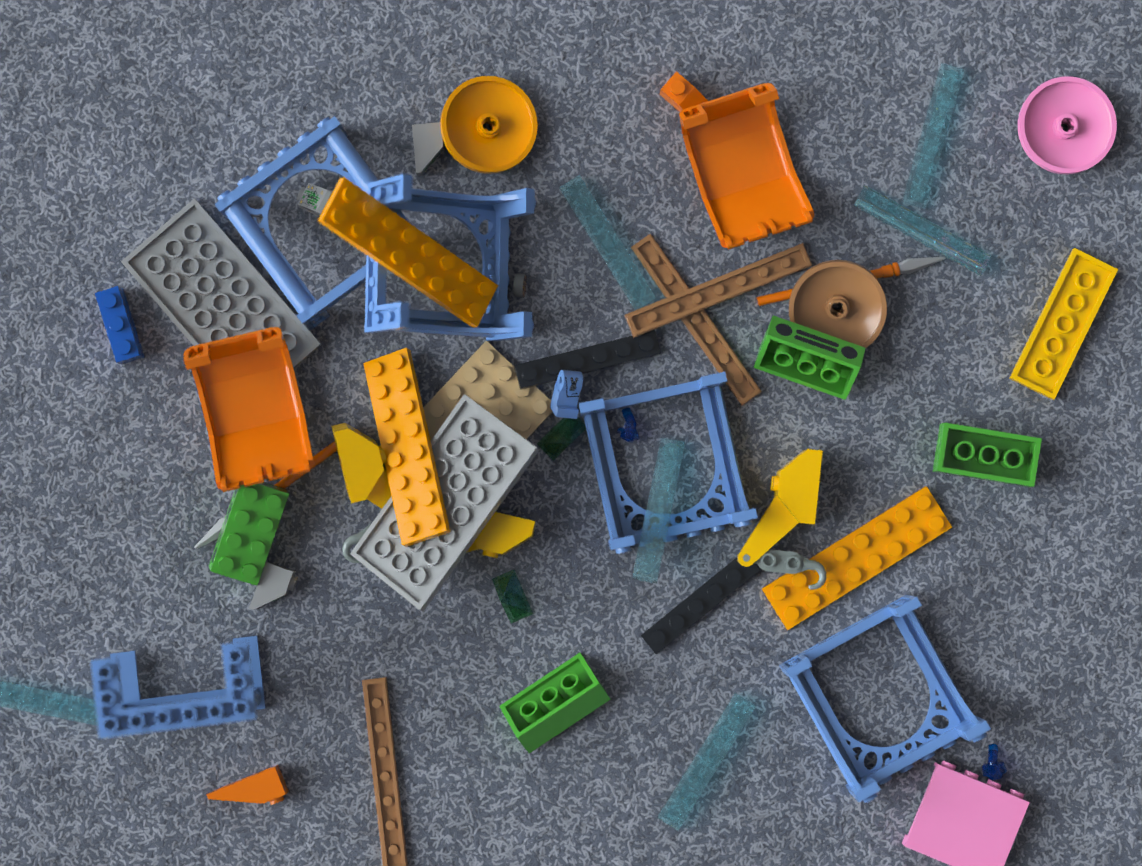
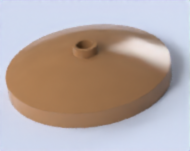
M847 260L825 261L808 269L794 285L789 300V318L791 322L865 348L872 344L879 336L887 315L886 297L878 279L865 267ZM833 304H842L840 309L833 307Z

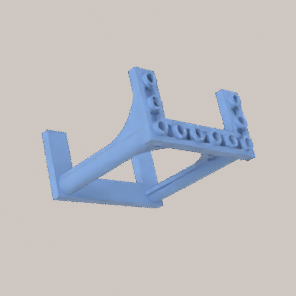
M335 116L331 119L329 117L323 119L317 125L318 129L311 134L306 132L297 139L298 143L292 148L288 146L282 149L277 154V159L271 163L270 161L263 163L257 169L259 172L252 177L248 175L237 183V188L231 192L227 190L217 198L218 202L215 203L217 209L232 222L298 312L297 317L300 322L310 330L330 317L326 310L366 282V265L316 300L276 246L269 228V210L279 188L293 176L305 171L327 170L335 172L347 178L366 193H368V183L379 181L349 141L346 132ZM323 146L327 149L328 156L325 162L319 164L315 161V152L317 148ZM307 154H309L310 162L302 165L300 163L301 159L304 161ZM334 154L338 157L335 160L340 162L338 166L331 165ZM284 171H288L287 177H282ZM265 185L271 186V190L267 194L258 190L266 189ZM258 196L264 199L265 204L260 209H253L248 205V199ZM391 209L400 217L408 221V219L405 217L401 210ZM262 214L263 220L258 224L257 218L253 219L251 215Z
M407 174L368 183V194L389 209L443 214L462 222L472 232L479 244L483 260L482 274L496 283L498 287L487 307V314L483 315L478 327L472 328L450 312L409 309V302L386 304V268L366 255L365 333L403 331L486 337V341L532 337L534 327L532 312L507 314L509 308V300L507 299L509 285L508 262L510 259L508 242L510 237L509 219L534 214L536 206L535 189L524 188L494 196L413 189L412 175ZM470 216L476 218L474 223L470 221ZM484 220H488V233L483 235L479 231V226Z
M725 372L702 376L699 380L610 400L604 401L602 398L579 403V411L581 417H584L610 540H608L610 550L615 549L617 554L631 551L630 546L638 543L640 548L654 545L653 540L662 538L663 543L678 540L677 535L686 533L687 538L701 535L702 529L710 528L711 532L724 530V525L734 523L735 527H742L753 524L752 519L758 518L756 508L750 509L745 497L721 386L727 382ZM700 391L715 460V472L711 487L699 503L684 512L671 515L649 512L634 503L622 487L605 411ZM718 485H722L721 492L725 491L726 496L716 493L715 488ZM710 498L719 499L724 505L723 511L720 513L712 511L708 507V500ZM625 505H629L633 508V511L629 513L627 518H625L624 513H627V511L624 508ZM699 509H704L712 517L708 518L706 515H700L701 518H699L696 512ZM637 514H643L646 519L644 526L640 530H633L631 528L633 517ZM676 516H680L682 518V521L680 523L675 522ZM686 517L690 518V519L692 520V522H687V523H686V521H687V518H686ZM652 519H658L660 525L658 527L657 525H653L650 531H647V529L650 526V521ZM670 520L672 526L666 527L667 523Z
M905 595L779 665L782 672L790 678L848 784L845 786L849 793L858 802L863 800L864 803L873 800L877 797L876 793L881 790L878 784L882 785L892 779L891 775L898 771L904 773L913 767L912 763L919 759L922 761L928 760L935 755V750L941 747L947 749L956 744L955 739L962 737L967 741L977 742L986 737L985 732L990 730L987 721L973 715L964 702L914 610L922 606L916 596ZM892 616L927 680L930 703L927 716L915 734L899 744L877 747L857 741L843 729L809 668L812 667L810 661ZM940 700L941 707L945 706L947 710L936 709L935 704ZM935 715H943L948 719V726L937 728L932 724V718ZM928 729L938 733L936 735L929 734V738L924 737V732ZM907 743L911 744V749L909 750L905 749ZM860 747L862 750L858 756V760H856L855 755H857V753L853 751V748ZM875 752L877 762L873 768L867 769L864 766V758L867 753ZM887 752L891 753V759L887 757L884 764H882V755Z
M258 635L233 638V643L221 644L226 681L225 689L141 699L136 650L111 653L110 658L91 660L99 739L257 719L256 710L266 708Z

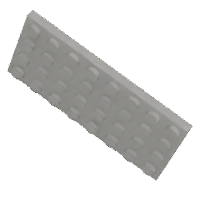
M195 198L121 261L193 346L266 328L278 327L281 329L288 346L293 368H296L322 345L310 330L300 322L297 315Z
M465 394L431 440L451 532L408 547L403 546L391 496L350 553L355 559L423 612L540 450Z

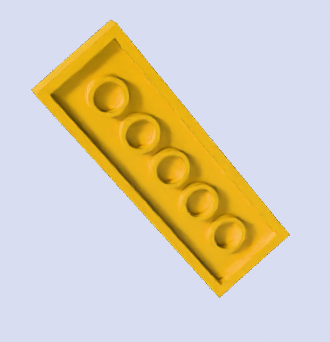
M1076 248L1072 249L1009 379L1051 400H1055L1118 271L1117 268Z

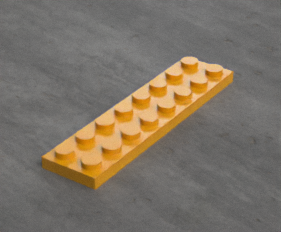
M340 178L318 222L472 328L478 327L498 285L347 178Z
M404 348L363 363L381 449L384 448L387 462L385 463L402 545L408 547L451 532L411 350Z
M925 486L809 558V560L821 563L826 570L827 578L822 587L815 590L808 588L809 585L818 582L819 574L815 570H806L796 574L785 573L761 589L785 628L789 630L951 529L952 526L928 487Z

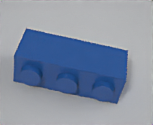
M116 286L95 293L116 363L123 365L145 358L124 289Z

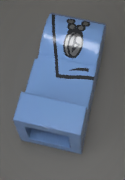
M560 370L550 408L556 417L577 419L579 411L577 404L583 385V376L580 371Z

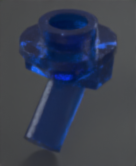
M625 408L621 412L626 423L623 427L618 428L617 432L620 434L621 439L633 443L634 440H639L640 436L637 432L636 420L631 409Z
M990 744L988 746V763L982 765V774L988 777L989 780H997L1003 777V774L1007 772V768L1004 762H998V745Z

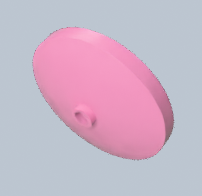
M1058 77L1042 83L1026 98L1018 117L1019 140L1028 157L1041 168L1057 174H1076L1095 166L1108 154L1114 143L1117 131L1116 114L1107 95L1095 84L1077 77ZM1061 124H1066L1068 131H1064Z

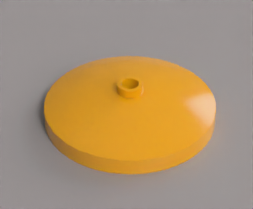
M480 76L465 81L451 93L441 113L440 129L447 150L461 165L479 173L495 174L515 167L529 154L537 135V116L531 100L520 87L501 77ZM486 123L491 126V130L488 131V129L484 128L483 125Z

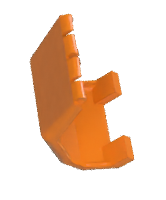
M771 83L747 88L686 108L679 113L682 136L703 203L721 246L728 250L744 245L745 241L750 243L766 238L770 233L775 235L790 230L791 226L799 227L813 222L814 211L795 172L775 107V100L779 99L778 92Z
M271 327L189 347L184 351L186 370L191 369L198 390L209 435L216 485L219 489L227 492L240 489V485L248 487L265 483V479L273 481L289 477L290 473L298 475L311 471L310 468L314 466L305 413L288 346L280 328Z

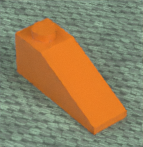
M677 71L660 90V95L679 112L708 102Z
M276 765L211 791L207 794V798L211 800L260 804L270 801V804L273 805L285 800L283 795H286L289 791L280 768Z

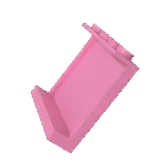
M943 760L941 764L935 762V769L910 831L908 835L905 834L902 844L907 848L950 866H1004L1030 803L1023 799L1025 794L1014 789H1010L1008 793L1001 790V784L988 779L987 783L978 780L979 775L965 770L964 774L955 770L956 765Z

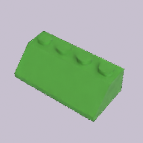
M578 653L499 707L517 739L527 752L531 753L611 699L582 654Z

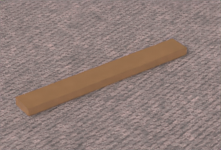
M651 234L631 247V250L665 298L689 289ZM705 310L681 319L717 372L726 373V384L741 406L762 392Z
M802 243L637 309L624 316L632 336L635 338L811 267L812 263Z
M387 677L362 680L382 863L383 866H408Z

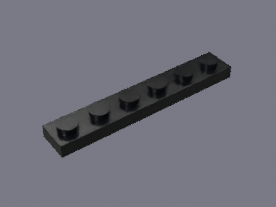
M652 330L635 338L628 336L514 365L519 388L522 390L557 381L560 370L580 371L582 374L660 355L661 350L656 332Z
M736 557L646 630L641 637L654 653L658 654L761 569L757 564H752L748 567L742 566L738 563Z

